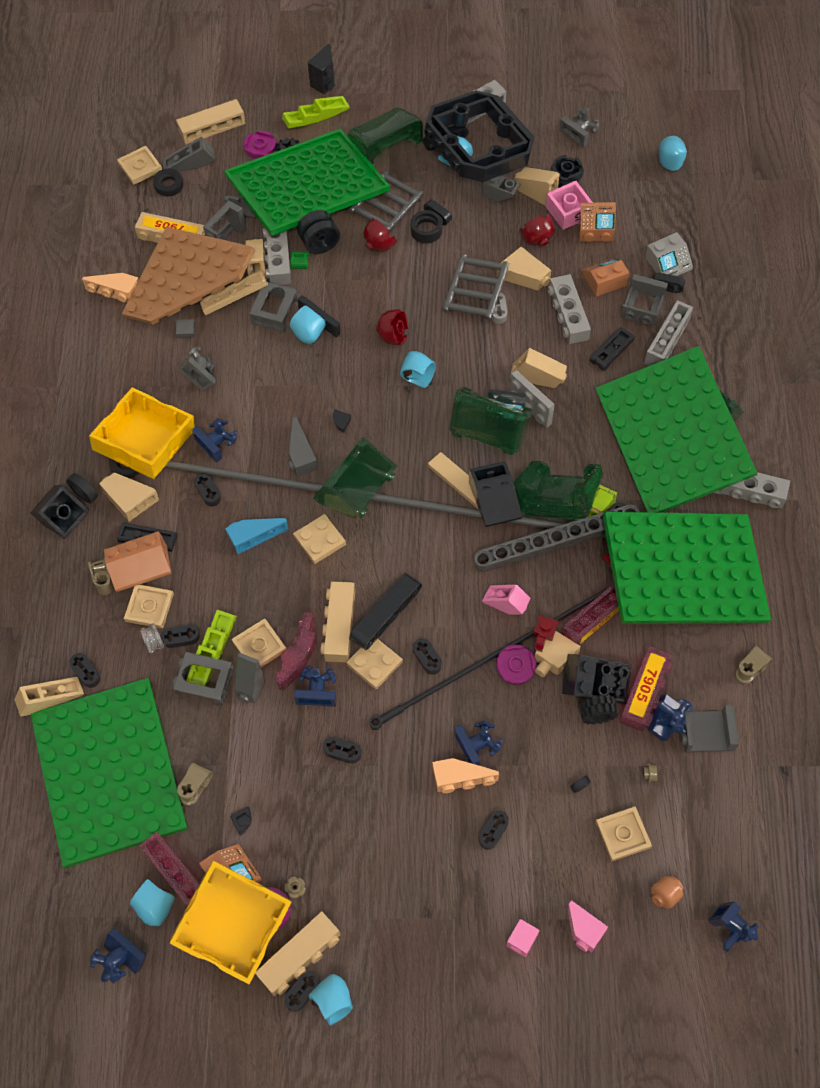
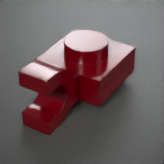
M539 615L533 632V636L537 637L535 643L536 651L543 652L546 640L553 641L559 621Z

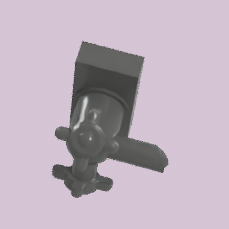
M589 107L580 109L576 115H573L574 119H579L577 122L572 121L567 116L562 117L559 131L584 148L588 145L589 132L586 130L591 128L593 132H596L599 128V120L595 119V122H591L588 119Z
M198 346L189 350L187 355L190 357L178 363L176 369L203 391L215 384L216 378L210 373L213 372L212 369L216 361H211L209 357L200 356L198 351L201 348Z

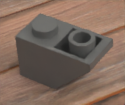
M500 175L483 182V197L495 202L512 198L521 183Z

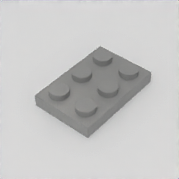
M515 370L512 372L510 392L525 393L524 410L528 413L530 412L539 424H543L548 428L552 424L555 404L519 371Z

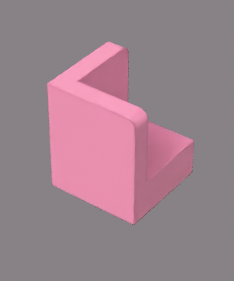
M519 920L506 946L526 958L540 930L523 920Z

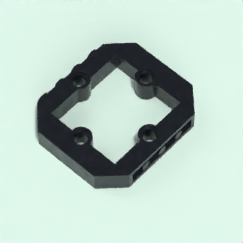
M477 90L432 105L424 130L426 138L432 142L435 149L441 153L443 158L460 177L480 182L527 166L535 138L498 95ZM486 113L497 125V135L502 138H508L513 145L506 148L500 145H492L487 155L472 159L460 145L459 138L451 134L446 126L453 124L456 127H464L467 125L468 118Z

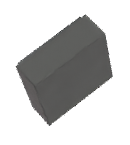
M194 319L176 320L177 338L194 337Z

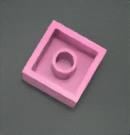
M577 181L547 193L546 208L562 230L578 224L581 203H593Z

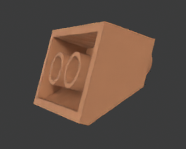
M159 531L104 550L106 566L116 592L172 574L167 545Z

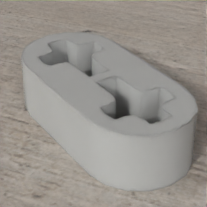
M500 292L498 297L499 304H496L491 317L492 321L497 324H502L507 320L506 299L504 294Z

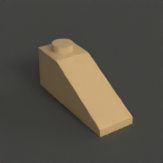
M78 677L20 687L14 700L20 717L81 697L84 692Z

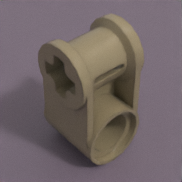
M105 557L95 562L88 561L92 580L98 593L101 595L110 594L114 590V586L106 566Z
M758 646L754 647L740 662L739 668L735 673L737 681L742 684H749L770 665L773 658Z
M192 763L177 788L181 803L186 806L195 804L209 784L213 772L196 763Z

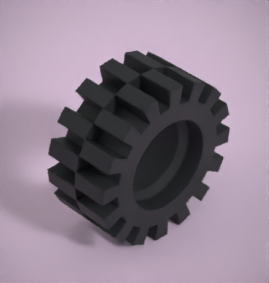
M613 696L592 697V699L582 701V704L579 705L582 722L586 724H602V722L614 720L619 715L616 699Z

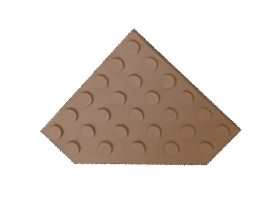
M166 227L122 315L126 318L154 325L159 322L160 318L166 315L169 317L181 311L182 307L188 304L191 306L203 300L202 297L209 293L213 295L224 289L225 285L240 281L255 249L248 245Z

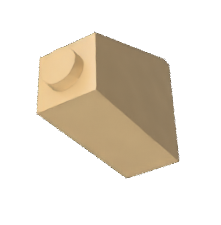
M525 167L516 174L514 181L521 183L518 189L519 192L546 206L547 193L558 189L559 173Z
M263 239L246 240V245L252 246L255 249L247 266L248 276L262 270L266 279Z
M520 247L504 260L509 262L505 281L537 291L550 283L551 270L524 248ZM497 270V275H496L497 278H498V275H499L500 270Z
M529 348L513 363L511 373L517 370L532 384L556 388L565 381L567 366Z
M117 473L105 477L99 483L103 493L129 522L159 501L154 488Z

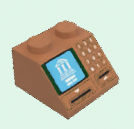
M616 202L581 203L578 222L579 241H613Z
M612 258L581 269V273L596 297L627 286L629 271L622 260Z
M239 844L218 850L200 862L205 873L213 859L256 883L262 880Z

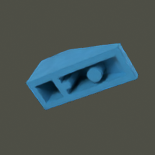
M285 518L241 520L225 528L227 536L237 554L289 530Z

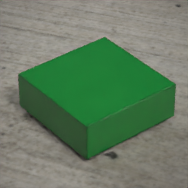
M291 252L290 269H308V252Z

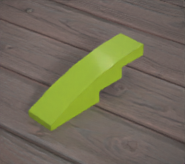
M343 96L314 99L313 104L299 106L298 111L283 113L282 119L288 129L301 127L336 116L348 110L350 106Z
M217 610L211 627H208L202 645H199L196 654L220 659L237 616ZM192 665L186 682L206 687L215 669Z

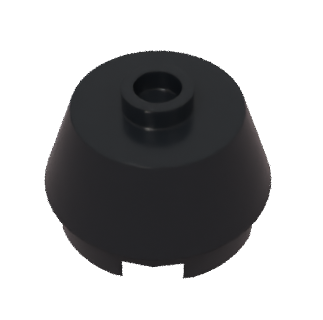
M567 155L557 157L550 171L559 173V188L574 181L579 182L584 174L582 162L577 157L573 159L567 157Z

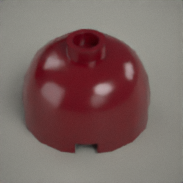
M546 214L547 218H543L542 215L525 223L524 229L520 228L519 231L528 244L540 245L542 247L549 243L555 228L551 215Z
M374 218L364 228L365 245L371 251L374 249L378 252L388 251L397 243L394 235L390 237V231L378 220L375 219L374 221Z
M400 309L386 311L380 316L376 324V331L380 338L387 344L402 345L405 343L407 335H404L405 329H408V320L405 312Z

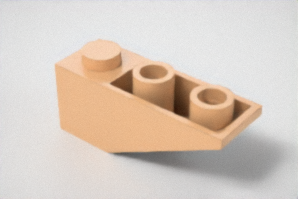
M125 273L82 278L85 288L89 292L99 293L108 298L112 297L121 302H128L139 281L138 277Z
M454 758L432 762L437 792L451 793L454 789L462 787L463 789H471L478 784L488 786L494 784L499 779L498 771Z

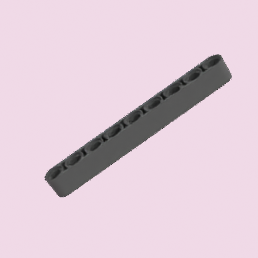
M626 505L606 512H639V509L635 505ZM605 512L482 549L475 554V567L478 571L486 572L606 535L603 514ZM595 524L598 529L591 530L588 526ZM577 530L580 534L574 536L570 531ZM558 535L561 537V540L554 541L552 537ZM541 541L543 546L536 547L533 543ZM523 547L525 551L518 553L515 551V548ZM504 552L507 556L505 558H498L497 554ZM480 558H486L488 562L486 564H480L478 560Z

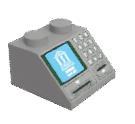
M677 232L647 246L645 259L656 273L679 276L693 269L687 244Z

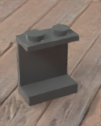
M725 705L723 711L689 712L688 709L685 712L686 725H684V729L686 732L681 733V745H685V752L736 750L739 742L734 705Z

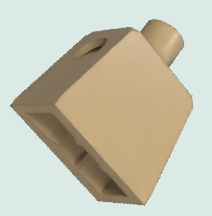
M556 631L553 641L546 640L543 652L536 651L535 660L539 665L535 672L541 677H545L549 670L558 675L566 668L568 654H579L581 646Z

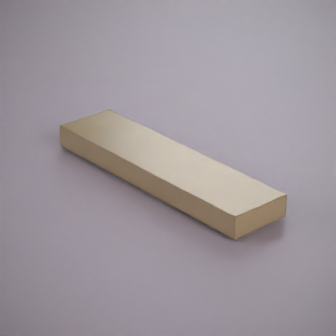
M262 270L213 295L211 294L200 301L202 310L205 315H208L268 284Z
M440 452L428 463V467L478 509L469 485V475Z

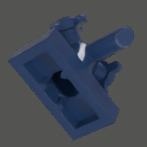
M219 418L210 423V427H214L215 430L208 435L198 426L192 429L194 440L216 463L222 459L220 449L217 446L224 440L229 441L227 445L231 446L237 439V431L234 430L233 433H227L223 426L227 425L228 422Z
M311 665L308 668H304L300 674L299 681L302 682L304 679H308L310 681L309 690H295L294 699L296 705L336 707V692L324 691L326 681L331 680L333 684L336 683L335 674L332 669L326 666L327 672L321 675L317 668L310 672L313 668Z
M667 694L661 695L648 731L661 741H667L670 733H685V712L688 709L694 710L689 701L680 698L678 700L681 703L680 705Z
M488 721L475 723L474 727H479L480 733L471 737L467 736L462 725L454 728V736L466 759L471 764L480 766V758L476 752L489 747L492 749L489 755L493 756L501 749L503 740L501 738L498 742L492 740L489 728H495V725L490 724Z
M734 901L720 904L708 920L714 927L725 926L731 931L723 943V949L726 952L731 949L735 942L739 943L740 940L744 942L758 940V924L754 923L752 926H749L737 914L741 907Z
M113 928L108 932L104 947L109 953L103 956L99 954L100 949H96L90 957L92 968L95 967L96 963L104 967L101 981L107 982L110 979L111 983H115L121 977L126 976L125 971H119V966L124 964L136 974L141 970L146 955Z

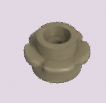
M648 763V767H644V780L649 779V783L657 782V765H650Z
M291 877L288 879V883L285 884L284 890L291 898L300 897L305 892V882L301 878Z

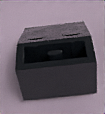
M506 461L469 469V485L485 527L522 519L514 483Z
M568 654L562 694L592 699V697L598 698L599 696L605 697L607 695L609 697L613 696L616 699V703L626 704L632 664L585 655Z

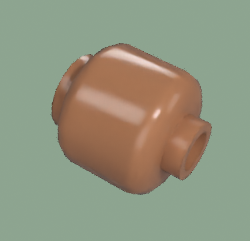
M673 876L661 877L651 887L653 903L665 909L672 908L683 898V885Z

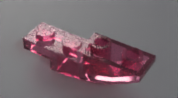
M305 612L304 618H300L298 625L300 630L299 636H295L293 647L287 646L286 653H282L280 661L282 664L281 671H277L275 678L279 690L286 689L300 675L311 658L317 642L316 632H312L314 625L313 613Z

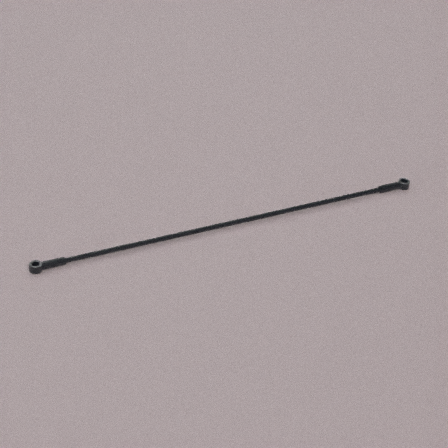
M615 584L555 617L554 620L560 621L615 589ZM534 630L505 647L513 644L518 645L533 636ZM505 647L402 706L398 705L379 717L373 716L369 721L370 728L372 730H379L383 723L403 713L406 708L499 656V653ZM378 721L379 724L377 726L372 725V722Z

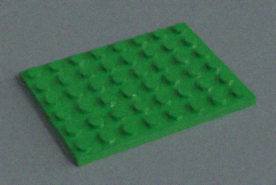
M342 129L224 170L227 180L271 236L297 227L301 218L309 212L325 210L331 214L390 191V185Z
M699 346L596 387V392L648 513H663L757 476L756 468Z
M605 512L603 514L621 624L769 623L771 621L748 514Z
M149 678L31 714L64 869L188 830Z

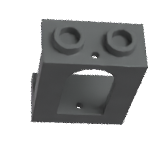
M228 201L203 226L205 236L225 240L233 230L243 235L246 231L242 207ZM227 213L228 222L218 233L212 230L213 226Z
M634 274L625 304L622 306L621 317L655 326L668 283ZM638 292L655 297L650 311L633 307Z
M267 282L268 285L260 289L249 313L251 324L284 333L287 315L293 302H298L297 289L278 285L274 282ZM268 295L284 298L277 314L261 311Z
M185 652L184 658H181L178 668L180 670L178 676L174 677L172 683L175 693L178 696L183 693L213 700L215 704L223 706L234 672L232 663ZM198 665L219 670L220 674L215 689L186 682L185 679L189 666Z

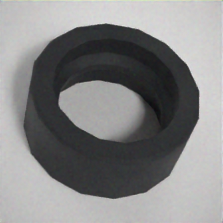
M423 210L413 215L411 219L412 237L421 243H432L438 240L442 235V219L440 215L430 210ZM423 222H430L436 225V228L432 231L424 232L419 230L417 226Z

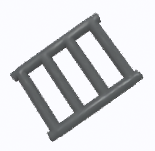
M385 170L381 173V176L387 182L413 195V197L407 201L390 191L382 194L403 206L399 212L374 198L352 205L349 211L351 213L356 212L369 220L374 218V221L375 219L378 220L390 231L421 198L424 191L410 187L390 176L388 171ZM367 202L393 216V219L388 223L360 206Z
M461 254L442 310L445 312L454 310L481 315L490 320L508 270L509 262L498 263L469 258L467 255ZM465 264L500 270L498 278L463 273L462 271ZM462 279L495 285L493 293L490 294L457 288L459 280ZM454 294L489 300L490 302L488 308L483 309L452 303Z

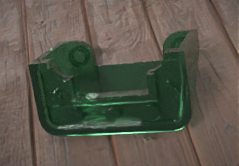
M398 107L352 128L348 133V138L368 161L375 165L374 158L377 155L378 157L382 156V149L404 138L409 142L413 139L416 144L422 142L423 122L418 116Z
M464 386L457 389L449 427L452 435L460 438L464 436L503 449V452L509 455L518 453L521 449L533 409L525 406L523 409H516V405L510 406L480 396L477 392L471 394L472 389Z
M362 437L313 499L323 506L354 519L357 517L362 518L368 511L365 507L385 481L390 482L395 476L393 471L397 465Z
M532 461L513 482L521 513L534 517L585 519L591 512L603 472L601 464H589L584 469V477L551 475L548 464L542 461Z

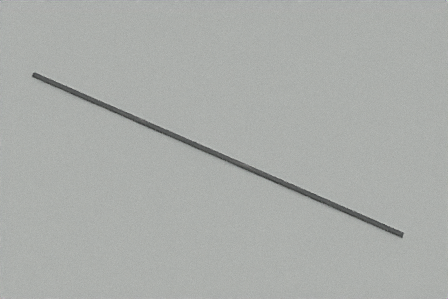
M169 461L165 468L482 518L480 511L477 509ZM527 517L510 521V523L548 529L565 524ZM577 530L570 531L573 533H579V531Z

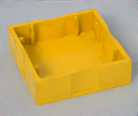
M132 387L119 401L113 412L104 418L89 435L92 450L155 479L192 434V429L195 428L194 416L174 406L161 403L154 397Z
M212 859L169 942L177 948L197 958L207 960L215 964L222 971L250 984L265 955L268 942L278 930L291 901Z

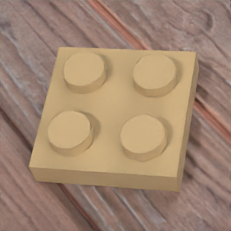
M147 146L117 159L119 166L133 185L162 170L161 165Z
M325 514L293 533L294 538L314 564L346 545L345 539Z
M144 585L134 586L124 616L125 622L163 629L173 599V591Z
M266 619L261 620L232 639L237 650L244 655L259 660L260 667H263L287 651Z
M377 639L368 650L360 648L346 663L350 669L377 690L403 663V659Z
M636 806L597 819L595 822L611 862L652 847Z

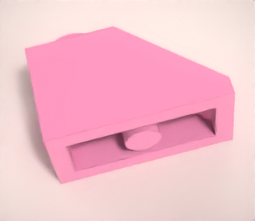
M490 585L482 602L509 615L523 614L531 598L518 585Z
M571 900L567 910L573 940L576 941V946L582 951L587 952L588 950L592 953L608 926Z

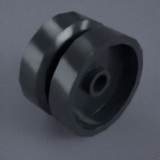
M325 210L309 212L298 222L297 233L309 253H325L332 249L340 239L339 229L334 224L331 215Z

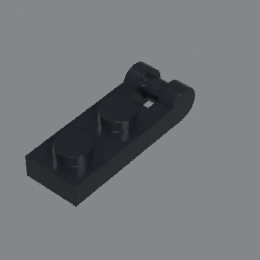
M620 327L591 356L589 361L597 364L602 371H605L634 341L635 336L623 327Z

